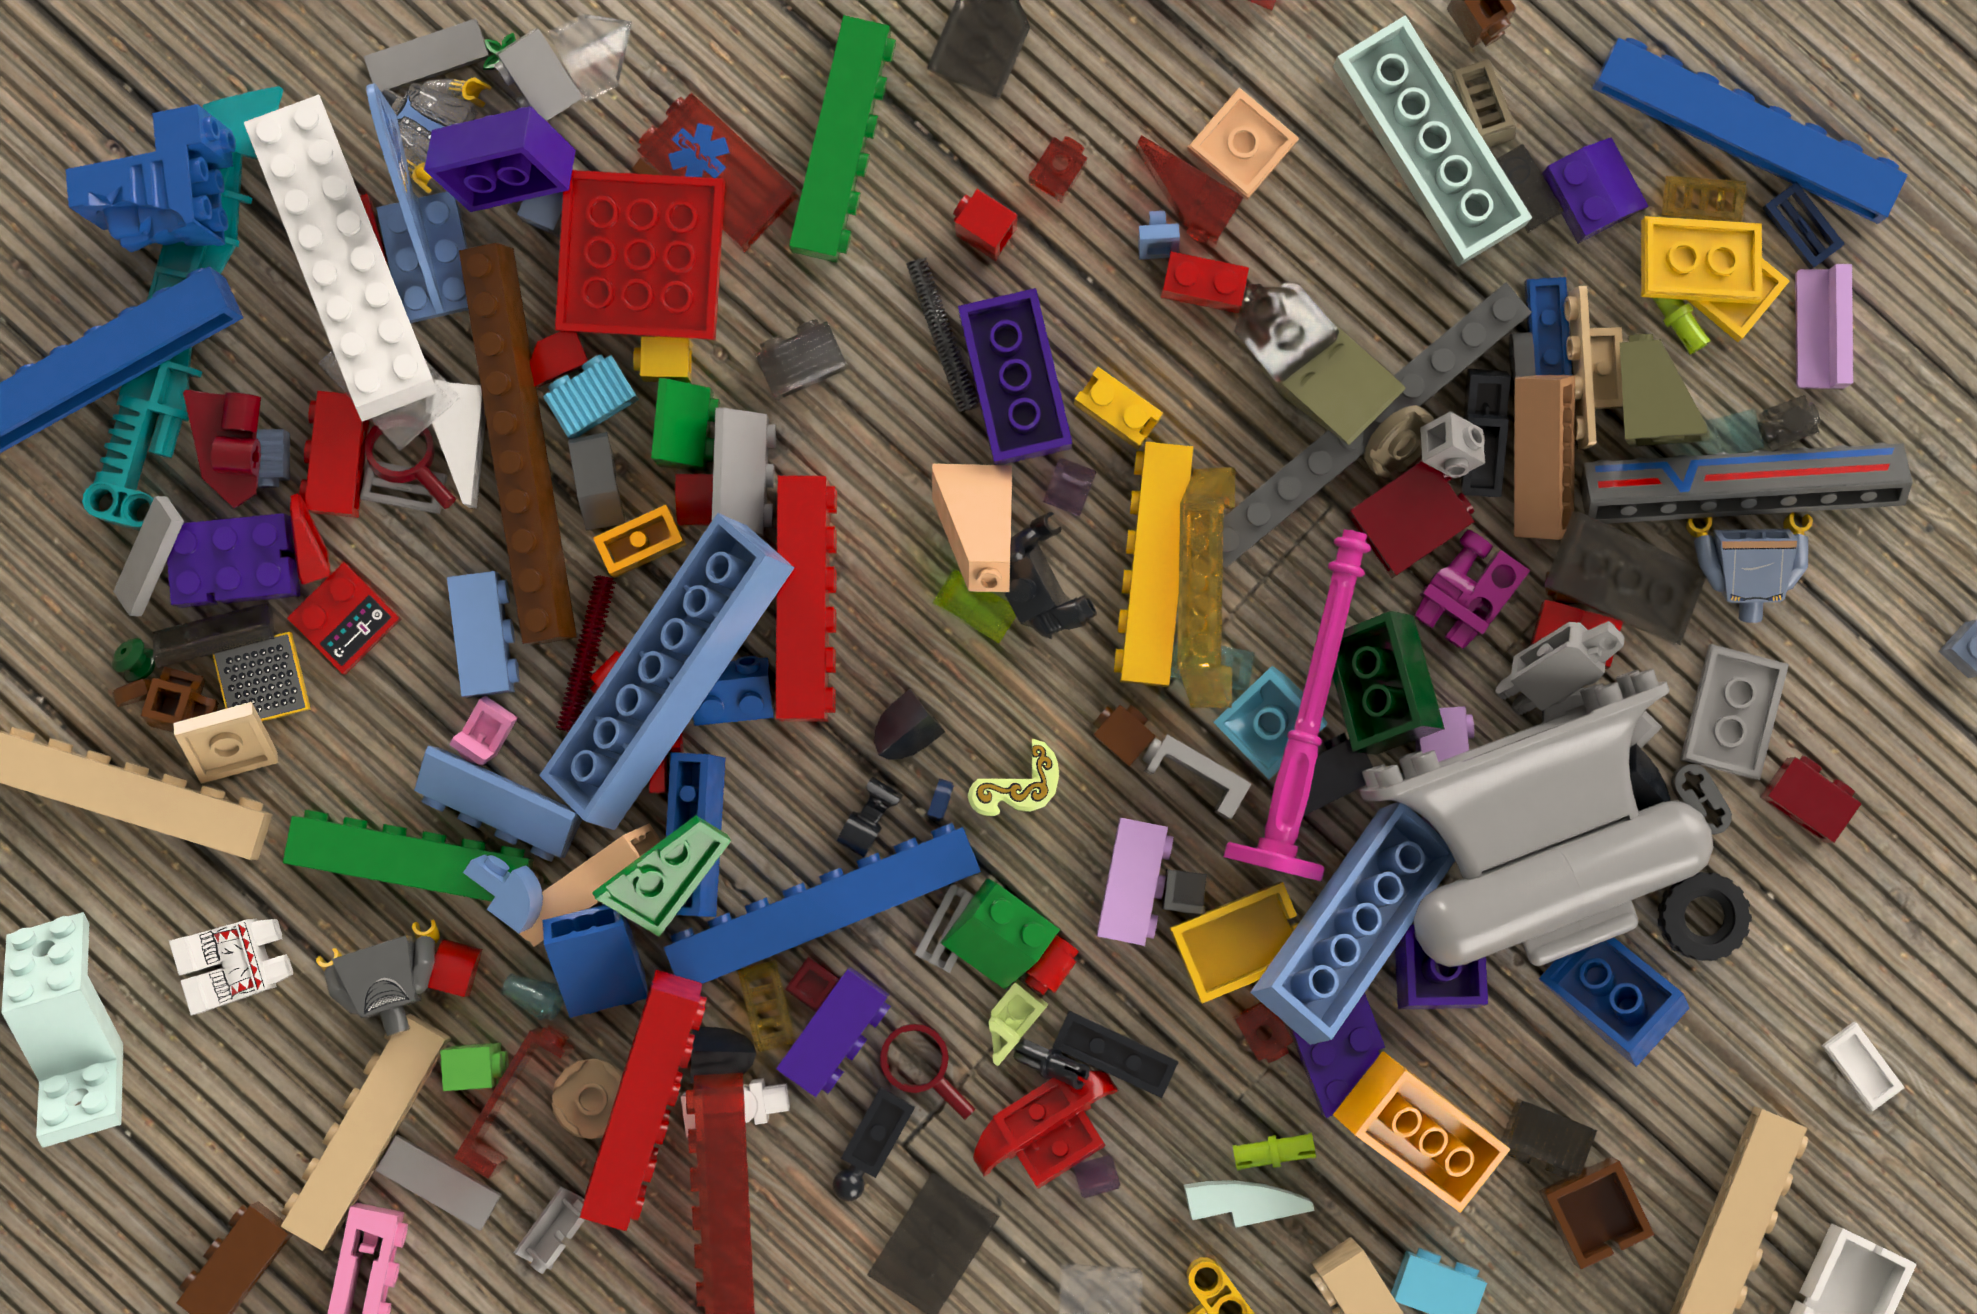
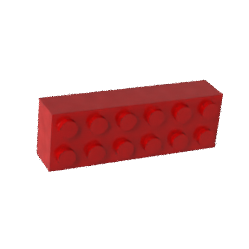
M778 475L777 553L794 567L777 593L776 719L779 721L828 722V713H836V689L829 687V673H836V649L829 647V633H836L837 612L834 606H829V593H837V570L835 566H829L830 554H837V530H835V526H830V514H837V490H835V486H830L827 476Z
M655 970L585 1192L579 1218L626 1232L630 1219L639 1220L647 1185L642 1184V1182H651L659 1148L654 1147V1144H663L669 1125L668 1120L671 1110H667L666 1106H675L680 1091L683 1073L678 1072V1068H687L692 1053L695 1035L689 1033L691 1029L699 1031L705 1012L707 997L700 996L702 983Z

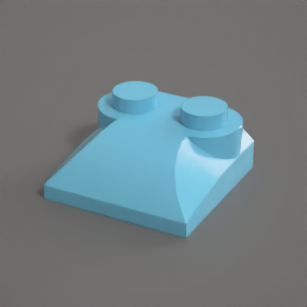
M1271 666L1214 721V724L1270 779L1280 769L1284 749L1288 742L1287 734L1289 731L1294 730L1303 692L1285 674ZM1322 717L1319 732L1328 724L1324 717Z

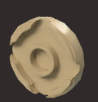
M597 1058L580 1060L564 1069L555 1081L552 1095L553 1113L560 1125L573 1136L587 1139L603 1138L623 1071L611 1062Z

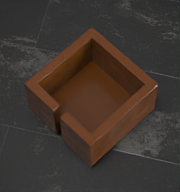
M1609 1157L1539 1190L1573 1264L1581 1270L1614 1255L1612 1248L1604 1243L1608 1240H1611L1612 1244L1622 1251L1655 1235L1620 1161L1613 1157Z

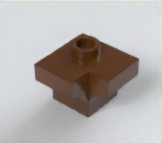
M164 667L159 679L152 678L141 717L150 727L174 733L173 723L216 712L219 703L217 700L201 695L206 681L203 676Z

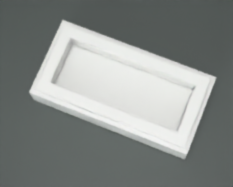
M1852 1022L1821 1045L1869 1111L1873 1112L1905 1088L1856 1022Z

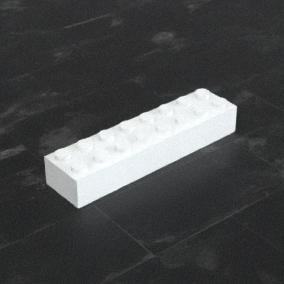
M320 95L244 122L361 421L363 422L438 393Z

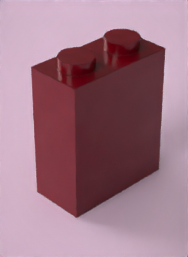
M1422 461L1347 513V516L1357 530L1367 535L1366 543L1370 545L1371 550L1391 579L1475 522L1471 516L1475 511L1469 500L1462 493L1456 495L1448 482L1452 478Z

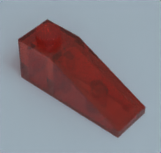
M1141 135L1137 142L1136 151L1182 224L1188 227L1186 232L1201 243L1207 244L1208 240L1217 244L1240 207L1243 196Z

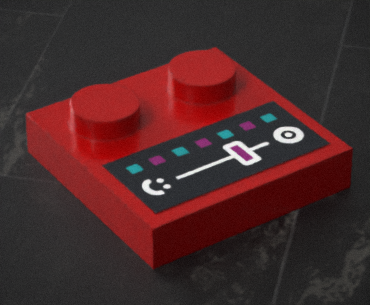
M345 562L287 617L344 675L402 620Z

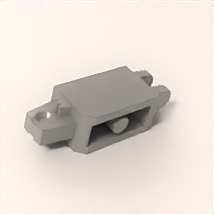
M1609 621L1590 630H1587L1581 623L1568 622L1513 657L1511 674L1498 683L1495 693L1502 700H1506V698L1521 691L1522 693L1514 699L1515 701L1511 706V709L1518 715L1526 714L1527 711L1529 712L1536 707L1543 711L1555 703L1560 704L1567 700L1576 690L1586 684L1592 685L1605 673L1606 661L1624 646L1625 636Z

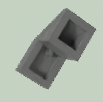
M608 433L568 439L577 498L586 531L624 524L625 514L616 482V465Z

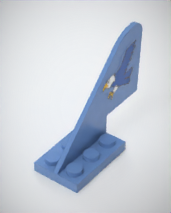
M375 83L366 86L371 115L399 201L398 203L376 207L390 273L410 323L467 311L468 304L459 250L468 249L458 201L447 191L420 198L416 196L411 184L397 116Z

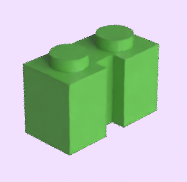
M501 1042L457 1045L440 1050L443 1091L492 1088L500 1084L503 1075L509 1070L507 1051H501Z

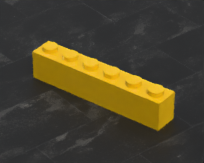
M1145 442L1144 452L1136 451L1134 475H1141L1140 491L1132 490L1130 514L1137 515L1136 530H1128L1126 554H1133L1132 569H1124L1122 593L1129 594L1127 610L1120 609L1117 633H1125L1124 647L1115 651L1113 670L1114 673H1121L1120 682L1162 687H1168L1170 683L1194 446Z

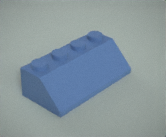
M428 746L425 751L414 791L424 795L422 803L442 812L446 806L460 812L457 819L476 828H480L482 822L496 828L494 836L513 845H516L518 839L533 845L530 852L545 860L552 862L554 856L565 858L583 820L572 808L475 763L468 762L442 748Z

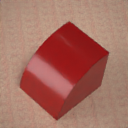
M675 474L677 524L709 526L712 522L713 474Z
M443 939L435 954V962L428 988L461 997L470 996L483 949Z

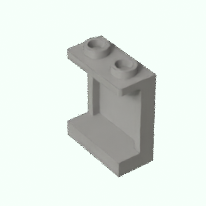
M1168 734L1163 737L1162 741L1156 738L1153 739L1142 758V761L1148 763L1144 772L1152 775L1164 756L1224 790L1212 812L1226 820L1232 819L1252 783Z

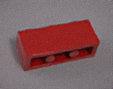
M317 391L316 400H311L309 405L308 421L309 424H313L312 440L307 439L304 447V462L308 463L309 467L307 479H302L299 496L301 495L310 513L359 518L360 495L366 457L365 441L369 431L370 419L361 421L350 394Z

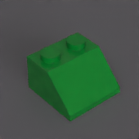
M659 378L651 459L658 467L706 471L707 462H714L715 438H709L711 422H715V410L720 407V400L713 398L714 392L710 387Z
M986 878L943 938L941 944L1005 990L1038 962L1060 929L1002 886Z

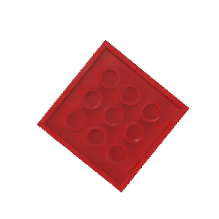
M572 170L569 190L563 191L555 330L716 340L725 180L723 178Z

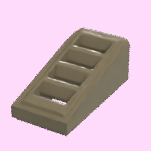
M1490 59L1452 71V77L1461 104L1488 148L1515 139L1516 125ZM1486 76L1487 82L1467 88L1465 83ZM1489 92L1492 94V96L1476 102H1472L1471 99ZM1495 107L1497 109V112L1482 117H1478L1477 113L1484 112Z

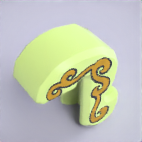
M1032 739V779H977L968 792V801L971 807L978 814L984 816L998 815L1000 813L998 808L1000 801H1004L1018 811L1032 812L1045 807L1055 795L1059 779L1058 761L1054 752L1045 742Z

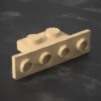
M1578 286L1569 291V297L1565 298L1564 314L1566 320L1570 321L1571 336L1567 339L1566 350L1568 359L1573 360V374L1575 375V440L1578 441L1579 450L1596 445L1595 409L1623 408L1620 342H1623L1622 327L1590 328L1587 286Z

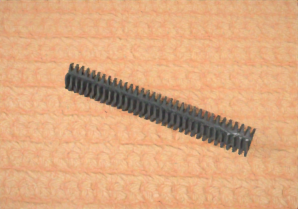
M927 258L906 263L913 286L916 288L918 300L921 302L923 314L928 323L931 336L934 339L933 342L939 353L938 356L944 367L943 370L948 379L958 411L965 412L977 408L975 405L978 404V402H974L976 397H972L975 392H970L973 390V388H969L971 383H967L970 378H965L968 376V374H964L967 370L962 369L965 364H960L963 362V360H959L962 356L957 355L960 353V350L956 351L955 349L958 346H954V344L957 342H952L955 336L951 337L953 332H949V330L952 328H947L950 322L946 323L948 318H944V316L947 314H942L945 309H941L943 304H939L942 300H937L940 295H936L938 290L934 291L937 286H932L935 281H931L934 277H929L932 272H927L930 267H926L929 263H924Z

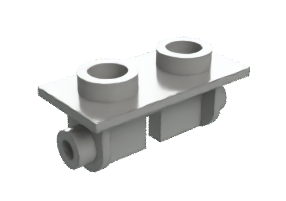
M561 1186L514 1253L530 1261V1266L541 1274L546 1269L551 1270L553 1263L566 1247L561 1242L563 1238L571 1239L585 1220L579 1218L584 1198Z

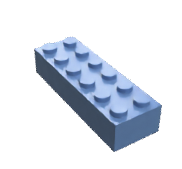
M1397 802L1380 808L1250 993L1310 1045L1332 1040L1413 923L1419 902L1437 888L1455 862L1449 847L1441 835L1411 808Z

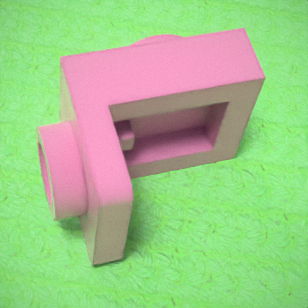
M487 696L479 699L463 730L452 738L450 746L458 750L459 755L466 761L482 766L497 756L518 717Z

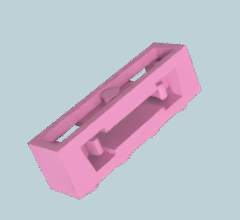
M362 1203L350 1206L328 1314L351 1313L363 1253L374 1254L375 1251H378L380 1237L383 1238L380 1254L372 1264L362 1314H390L391 1303L386 1302L388 1288L395 1287L400 1267L399 1263H394L397 1247H403L408 1230V1224L402 1223L404 1212ZM362 1231H364L363 1242L359 1248Z

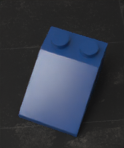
M1614 937L1555 960L1539 978L1549 990L1595 1033L1635 1067L1640 1064L1690 1009L1683 992Z

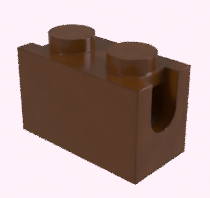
M1451 0L1447 10L1473 48L1481 43V41L1485 47L1489 46L1506 34L1504 30L1511 25L1509 20L1514 14L1516 7L1511 0Z

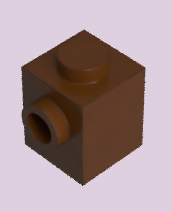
M1131 704L1127 709L1119 705L1114 711L1107 706L1092 723L1098 728L1092 736L1127 767L1136 760L1156 737L1144 726L1148 719Z

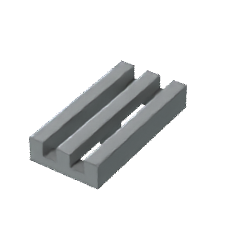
M367 461L360 499L440 514L442 506L423 486L392 483L373 477L374 472ZM376 461L382 467L392 471L410 469V467ZM432 472L445 485L448 475ZM377 486L431 496L432 503L372 493L371 487Z
M951 884L914 955L948 973L951 972L958 956L951 952L947 962L940 959L945 949L941 941L974 897L973 894ZM954 895H957L962 899L933 954H930L925 950Z

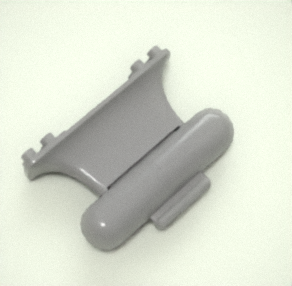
M1654 669L1639 672V670L1631 671L1617 676V682L1608 685L1600 683L1582 689L1580 694L1584 705L1566 711L1565 715L1438 762L1434 750L1425 753L1417 751L1399 758L1403 773H1400L1397 764L1387 767L1383 764L1362 772L1366 787L1360 789L1362 799L1365 801L1392 800L1417 811L1441 835L1460 870L1463 879L1439 887L1426 895L1419 902L1414 916L1415 938L1424 952L1436 963L1448 967L1461 966L1523 942L1530 963L1535 966L1544 965L1635 929L1638 925V917L1632 903L1633 899L1696 875L1708 864L1714 848L1712 830L1699 811L1691 805L1677 800L1662 802L1638 811L1634 798L1629 768V752L1633 731L1646 709L1670 691L1666 681L1658 682Z

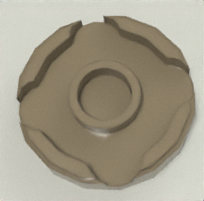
M1417 405L1404 407L1390 415L1371 435L1365 448L1364 459L1368 467L1376 475L1384 478L1392 477L1390 475L1391 472L1397 471L1400 474L1412 468L1422 459L1420 427L1434 421V418L1424 408Z

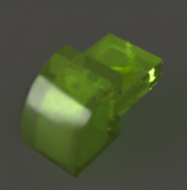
M955 569L952 570L932 602L938 608L998 644L1001 643L1016 619V615L1009 602L993 592L968 591L962 573Z

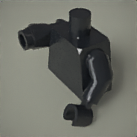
M1052 512L1032 520L1030 528L1027 527L1011 537L1009 592H1004L1018 621L1049 639H1052V634L1055 632L1085 626L1086 622L1097 615L1094 604L1088 595L1084 594L1079 598L1067 600L1038 545V541H1045L1058 535L1062 530L1061 526L1054 530L1050 529L1047 520L1054 515Z

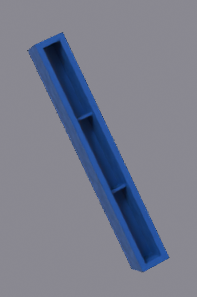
M1618 38L1612 46L1592 89L1792 184L1797 182L1801 188L1876 224H1879L1889 216L1908 175L1898 170L1899 165L1894 161L1884 157L1874 159L1862 153L1863 148L1848 140L1836 141L1826 136L1827 131L1818 125L1798 123L1790 119L1791 114L1776 106H1769L1767 108L1754 102L1755 97L1744 90L1734 89L1731 91L1718 85L1719 80L1708 73L1698 72L1695 74L1682 68L1684 64L1672 56L1662 55L1659 57L1648 52V47L1636 39L1626 38L1623 40Z
M210 266L196 269L190 272L186 279L180 283L156 291L152 298L146 302L122 310L117 315V318L103 326H95L88 329L83 334V337L69 345H61L54 348L49 353V356L35 364H27L17 369L15 375L0 383V453L243 319L244 317L227 279Z
M953 823L930 831L933 839L918 845L916 838L893 846L896 854L881 860L879 853H875L856 861L859 868L857 870L843 874L842 869L838 868L819 876L822 883L820 885L806 889L803 882L783 890L784 899L769 905L766 897L744 906L747 912L745 915L732 919L730 913H726L707 921L710 928L708 930L695 934L693 928H689L671 935L670 938L673 944L663 948L672 971L676 976L703 984L977 874L981 870L964 828L961 827L955 830Z

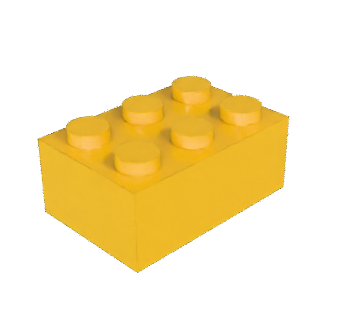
M1283 882L1275 883L1169 927L1200 1003L1203 1004L1258 981L1299 923L1289 925L1287 920L1296 917L1297 914Z

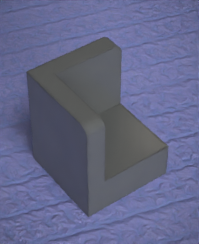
M1166 869L1162 909L1204 914L1205 906H1203L1207 874Z

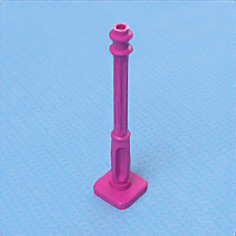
M1344 529L1342 537L1334 539V544L1339 548L1336 560L1328 563V568L1332 571L1331 582L1294 730L1289 731L1287 734L1288 742L1284 749L1283 759L1274 786L1264 838L1259 837L1257 848L1232 842L1227 843L1223 856L1225 858L1322 882L1324 866L1297 859L1299 847L1294 844L1299 834V828L1310 793L1314 768L1318 757V746L1322 744V739L1318 734L1357 578L1365 575V571L1360 567L1363 553H1368L1371 550L1370 545L1365 543L1367 535L1364 533Z

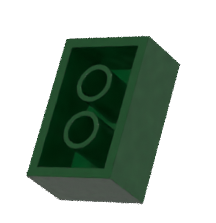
M1388 611L1344 629L1333 672V680L1353 752L1378 755L1444 730L1443 720L1414 616Z

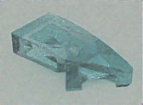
M1755 409L1705 420L1710 432V441L1697 442L1715 454L1720 452L1729 454L1746 453L1765 448Z

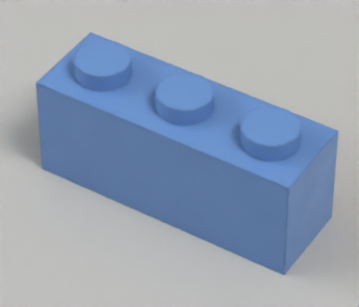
M495 571L447 577L461 696L472 698L515 692L514 683L520 681L517 659L510 658L509 643L515 642L512 619L505 618L504 604L510 603L507 580H501L500 574Z

